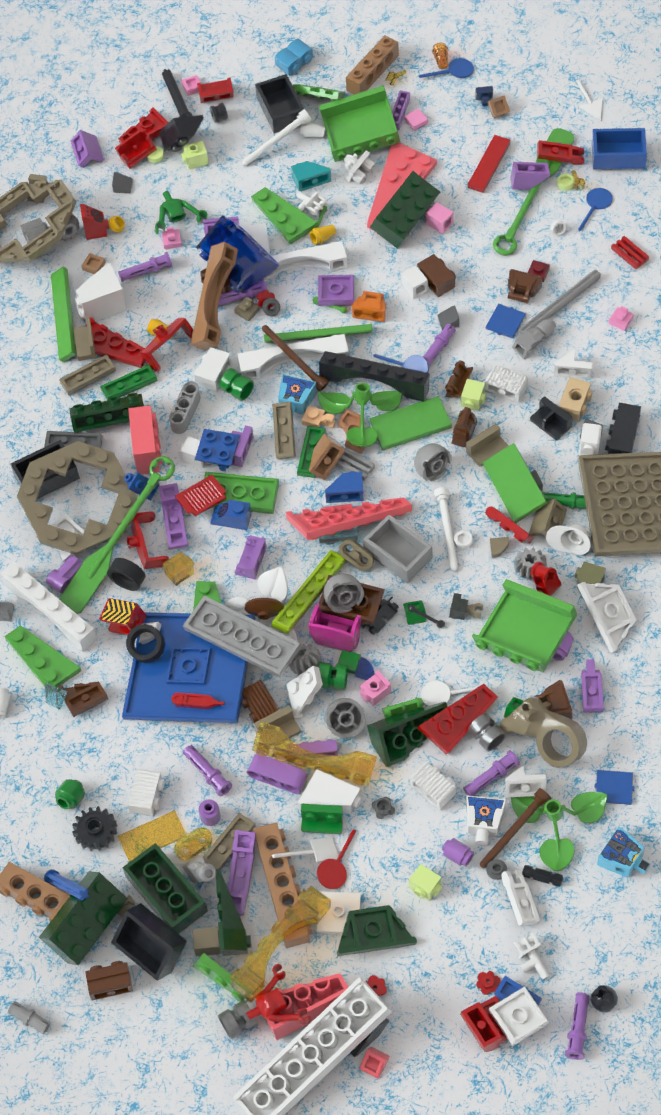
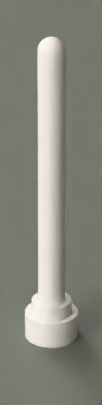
M303 109L298 113L299 115L296 120L243 159L242 164L247 166L299 125L308 124L312 121L310 115Z
M441 487L434 491L435 500L440 504L450 567L452 571H457L458 563L447 505L450 494L448 488Z

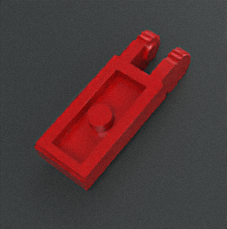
M539 140L537 143V159L566 162L573 165H582L584 163V157H581L584 154V148Z
M493 506L486 508L485 515L494 522H501L499 526L507 532L512 530L515 533L513 537L521 543L526 541L529 544L532 542L533 536Z

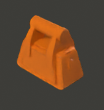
M363 291L362 296H359L352 305V317L385 322L386 306L384 294Z

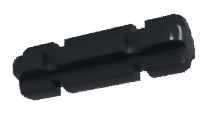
M525 865L522 871V875L530 879L533 877V880L547 884L551 882L552 885L558 887L561 886L563 881V875L555 873L554 875L550 871L540 868L533 869V866Z

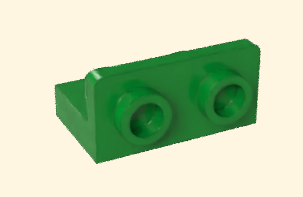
M301 803L302 832L342 834V806Z

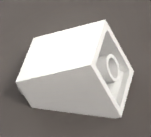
M110 263L102 267L76 290L77 298H75V302L78 307L77 311L80 318L84 319L85 322L86 318L89 317L93 318L96 322L127 310L122 287Z

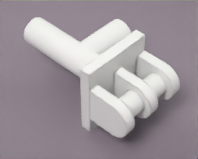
M301 191L296 194L297 198L302 200L297 209L303 212L307 207L313 216H317L318 211L328 204L327 200L317 192L311 197Z
M530 933L528 938H521L522 941L519 943L517 941L514 942L519 957L522 958L528 955L530 960L520 965L523 973L535 967L542 980L550 976L535 951L541 946V943L538 942L533 933Z

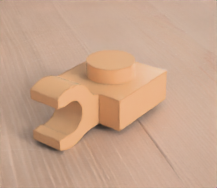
M311 406L307 407L301 420L302 425L312 427L324 425L333 428L336 423L334 421L335 415L326 414L325 410Z

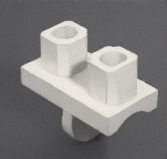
M367 150L358 160L357 154L353 156L347 155L344 158L345 168L349 169L351 167L348 172L349 174L345 178L348 182L353 179L360 184L366 175L360 168L362 167L367 172L373 168L375 163L368 158L370 153Z

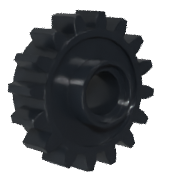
M97 806L96 811H93L91 807H89V812L87 813L82 810V817L76 816L77 823L72 824L74 829L72 833L76 837V843H81L83 849L88 847L90 851L94 849L101 851L103 847L108 848L110 841L114 842L113 835L118 833L115 828L117 827V822L114 820L113 814H109L106 808L101 812L99 806ZM99 827L98 830L91 831L93 828Z

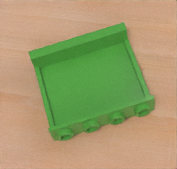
M384 85L319 105L335 162L344 160L347 155H361L366 150L370 152L400 142Z
M506 579L502 585L505 592L479 635H472L475 645L481 650L485 651L487 649L492 651L498 657L504 656L509 658L515 664L521 663L526 665L532 671L538 670L544 673L577 617L575 607L572 604Z

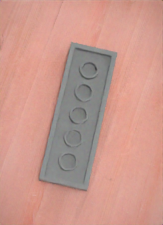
M203 596L183 625L184 630L281 678L302 647L301 643L206 596Z

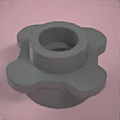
M389 797L379 798L372 803V808L375 809L378 819H383L384 816L395 813V808L392 807Z

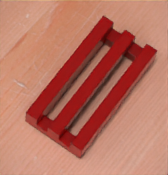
M625 236L621 240H617L616 244L613 243L611 245V249L634 269H638L649 260V256Z

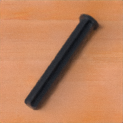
M164 69L162 76L180 115L179 117L192 116V113L188 111L171 70Z

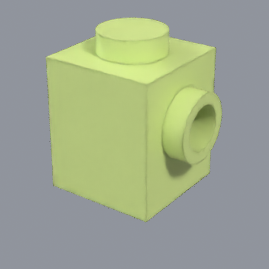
M203 141L183 145L184 153H181L183 163H187L189 169L209 164Z
M467 379L461 395V407H469L471 410L479 411L481 404H484L486 400L485 383Z
M422 864L419 865L409 879V888L414 890L418 897L422 899L425 897L429 901L433 896H437L443 887L441 885V876Z

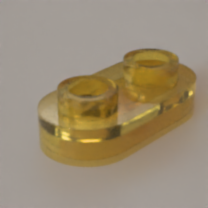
M200 827L178 840L174 846L177 858L183 861L190 860L207 849L213 841L210 830ZM201 838L206 839L204 842L199 841ZM184 849L189 850L187 853H182Z

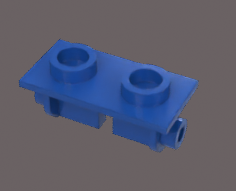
M138 472L135 475L129 473L124 476L125 482L129 485L127 489L139 495L149 478ZM157 484L155 489L153 488L147 497L148 500H152L160 484Z

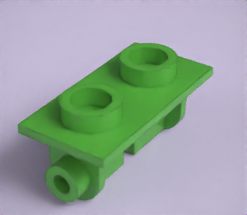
M415 697L413 700L392 706L387 705L385 708H382L384 717L388 718L423 708L424 704L422 698Z

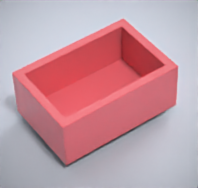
M151 405L128 408L136 469L140 474H149L151 462L161 456L156 412L152 413ZM162 461L158 462L157 467L153 469V473L160 472L159 465L162 464Z

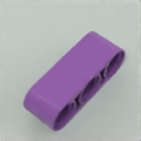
M262 754L254 755L246 772L256 780L294 794H300L308 777L304 770Z

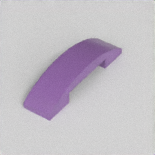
M173 483L159 486L169 550L187 547L188 542L182 507L175 498V495L179 494L178 484Z
M235 830L228 890L239 915H244L251 882L256 832Z

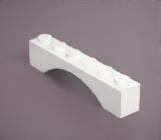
M342 241L259 259L246 260L238 263L242 285L245 288L246 284L259 283L263 279L266 282L274 275L292 268L314 267L329 272L346 269L347 256Z
M345 334L287 344L301 359L320 361L324 351L349 356ZM278 346L237 354L241 376H246L251 380L260 379L272 368L292 361Z
M15 562L0 573L6 588L45 614L63 632L68 640L82 652L97 640L92 626Z

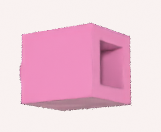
M436 202L427 209L425 214L426 224L443 234L453 224V211Z

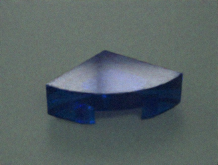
M361 657L355 671V677L368 680L374 675V668L367 659Z

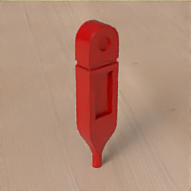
M178 692L171 697L173 704L177 707L211 709L214 706L225 704V702L217 701L210 695Z

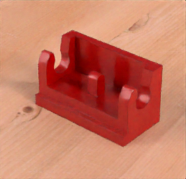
M230 77L227 80L197 83L200 103L234 97Z
M141 128L116 146L115 150L122 162L130 169L157 150L150 136H147L144 129Z

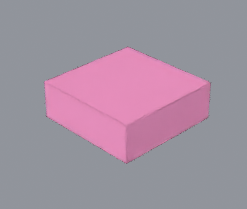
M197 75L181 80L187 95L198 92L197 83H200Z
M420 109L405 115V121L413 130L428 124L427 117Z

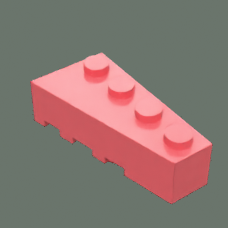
M341 973L315 979L312 983L304 985L300 983L294 985L293 988L279 989L287 1004V1008L277 1014H297L301 1008H306L307 1013L302 1018L310 1015L311 1023L348 986ZM265 1019L276 1041L306 1026L299 1021H269Z

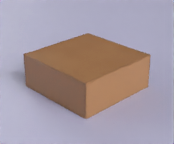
M505 95L488 101L493 118L510 112Z
M89 253L81 267L83 271L95 274L105 265L106 261L103 257Z

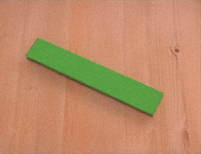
M63 266L51 274L58 356L60 361L65 362L76 355L68 269Z
M372 324L275 334L283 341H294L342 334L372 333L373 329ZM264 334L265 343H274L266 334Z

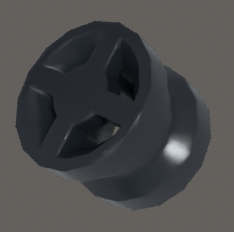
M223 102L219 103L218 106L209 107L215 123L219 122L220 119H228L227 110Z

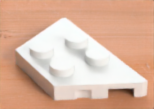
M586 582L578 584L577 586L610 653L618 649L617 646L626 637L629 628L636 621L620 585H605L604 583L586 584Z

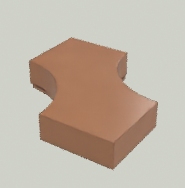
M346 409L337 423L338 427L343 429L345 433L353 427L360 428L361 415ZM346 438L345 447L362 454L366 447L353 445Z

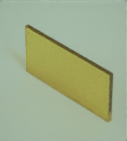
M174 810L117 837L130 862L154 843L162 848L187 837Z

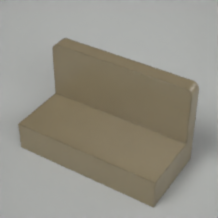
M90 317L86 318L87 326L74 328L78 361L96 358Z
M495 423L466 442V453L481 467L483 466L482 462L509 445L500 437V427Z
M556 499L547 501V505L536 511L529 534L531 536L543 534L546 537L547 531L551 527L562 526L567 509Z
M289 705L254 723L255 732L266 750L301 733V729L295 721L293 711Z

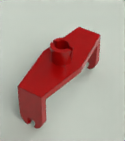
M177 318L167 328L159 325L153 330L156 337L141 352V355L155 372H159L161 367L153 357V352L166 343L180 328L192 339L193 328L186 318Z
M152 511L141 512L135 515L130 523L133 537H127L128 548L136 547L144 570L167 566L170 561L168 556L151 558L148 556L139 524L154 521L156 515Z

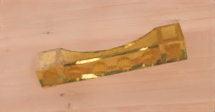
M260 722L252 749L258 755L275 757L280 762L288 761L300 768L308 767L314 769V771L318 769L333 775L335 778L351 780L357 785H369L377 756L361 751L339 756L316 754L295 744L284 734L280 727Z
M310 886L307 891L303 890L300 893L297 903L287 908L284 913L285 917L273 925L270 935L268 937L264 936L260 940L259 948L246 957L245 964L241 969L237 968L233 972L231 988L251 1003L265 987L267 965L277 946L296 930L318 924L330 910L331 900L313 886Z

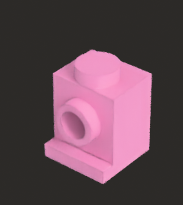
M378 670L375 672V675L360 685L361 698L372 706L391 693V683Z

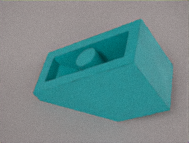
M309 161L291 166L292 179L298 191L302 192L331 182V170L329 167Z

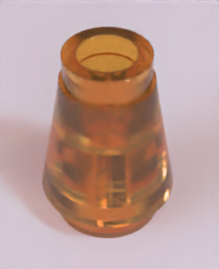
M445 43L435 44L432 49L433 56L438 68L445 69L448 67V47Z

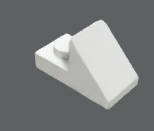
M575 350L555 362L554 376L591 379L592 363L574 361Z
M524 766L520 767L505 778V798L535 796L534 794L539 788L546 792V774L525 775Z

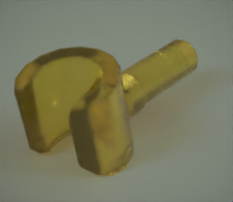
M406 70L398 73L389 72L385 81L389 80L391 81L390 85H394L398 77L406 74Z
M573 170L571 173L575 179L574 189L578 190V184L582 185L584 189L585 180L578 178L576 171Z

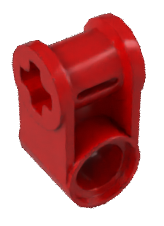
M540 561L534 563L531 568V576L536 585V590H541L544 594L552 596L562 585L556 569L553 567L548 568Z

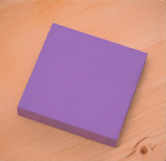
M318 275V306L353 305L354 275Z

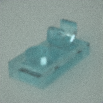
M358 526L351 530L336 532L333 535L320 536L319 542L320 544L332 545L343 542L345 539L357 541L359 534Z

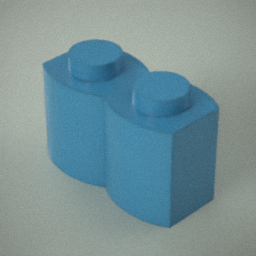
M299 38L295 39L287 48L282 49L275 55V65L287 75L297 73L301 66L311 62L313 50Z

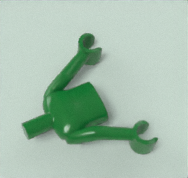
M165 191L163 196L166 201L160 205L159 221L156 222L154 231L158 234V228L165 232V214L172 223L183 220L186 217L183 207L197 215L196 220L198 223L201 221L200 217L206 220L208 214L205 210H197L184 200L172 199L169 191Z

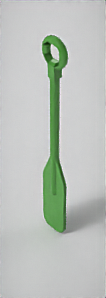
M555 128L552 130L547 141L572 145L574 135L567 130ZM536 160L537 163H548L549 177L554 175L562 164L559 161ZM541 183L531 188L507 233L499 235L494 239L493 248L500 255H510L516 251L517 242L514 236ZM502 239L513 243L509 250L505 251V249L498 248Z
M159 456L151 462L149 466L151 477L147 482L148 484L107 545L85 559L60 596L59 600L76 614L84 610L106 577L111 563L113 548L153 488L155 489L159 481H166L173 476L175 464L169 457ZM159 461H163L167 465L171 464V469H168L166 476L161 477L160 474L153 473V469L157 467Z

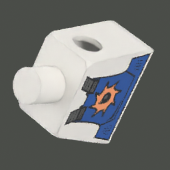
M467 795L468 834L476 835V844L485 846L488 844L489 836H498L505 812L506 799Z

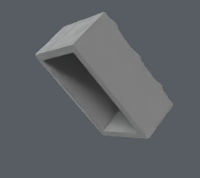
M391 515L382 520L363 539L364 548L372 553L374 559L406 583L433 558L432 546Z

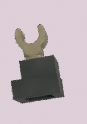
M454 593L449 618L465 620L466 612L476 619L481 618V613L475 610H483V604L468 605V600L461 599L462 594Z

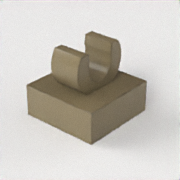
M245 297L234 309L235 314L247 321H250L260 310L258 304L248 297Z

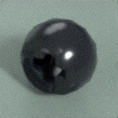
M600 985L593 991L590 1000L592 1006L597 1011L606 1013L616 1006L618 997L613 988L607 985Z

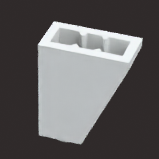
M316 769L298 801L299 811L301 812V803L342 806L343 814H352L354 808H358L362 801L360 788Z

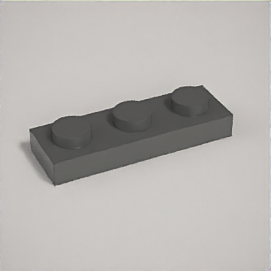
M47 431L44 447L61 440L65 447L80 441L101 448L103 437L102 433Z

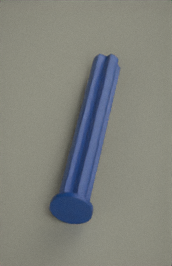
M50 869L45 873L44 881L80 900L89 898L88 889L61 876L58 871Z

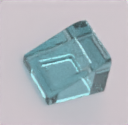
M46 683V703L61 709L67 691L56 685Z

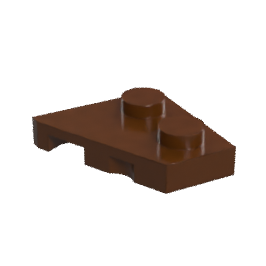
M99 681L89 682L88 684H74V687L63 688V685L57 686L60 696L73 717L108 700V696Z

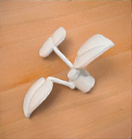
M278 566L261 574L258 579V588L263 595L276 599L284 605L288 594V583L282 566ZM233 597L225 603V606L243 615H250L245 611V604L249 601L246 597ZM272 627L273 630L298 642L294 629L289 634H286Z

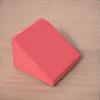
M370 1047L367 1049L359 1069L379 1078L390 1056Z

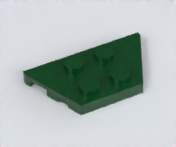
M390 905L352 910L347 914L337 957L416 945L417 939L414 936L412 937L407 931L406 925L396 916L395 911Z

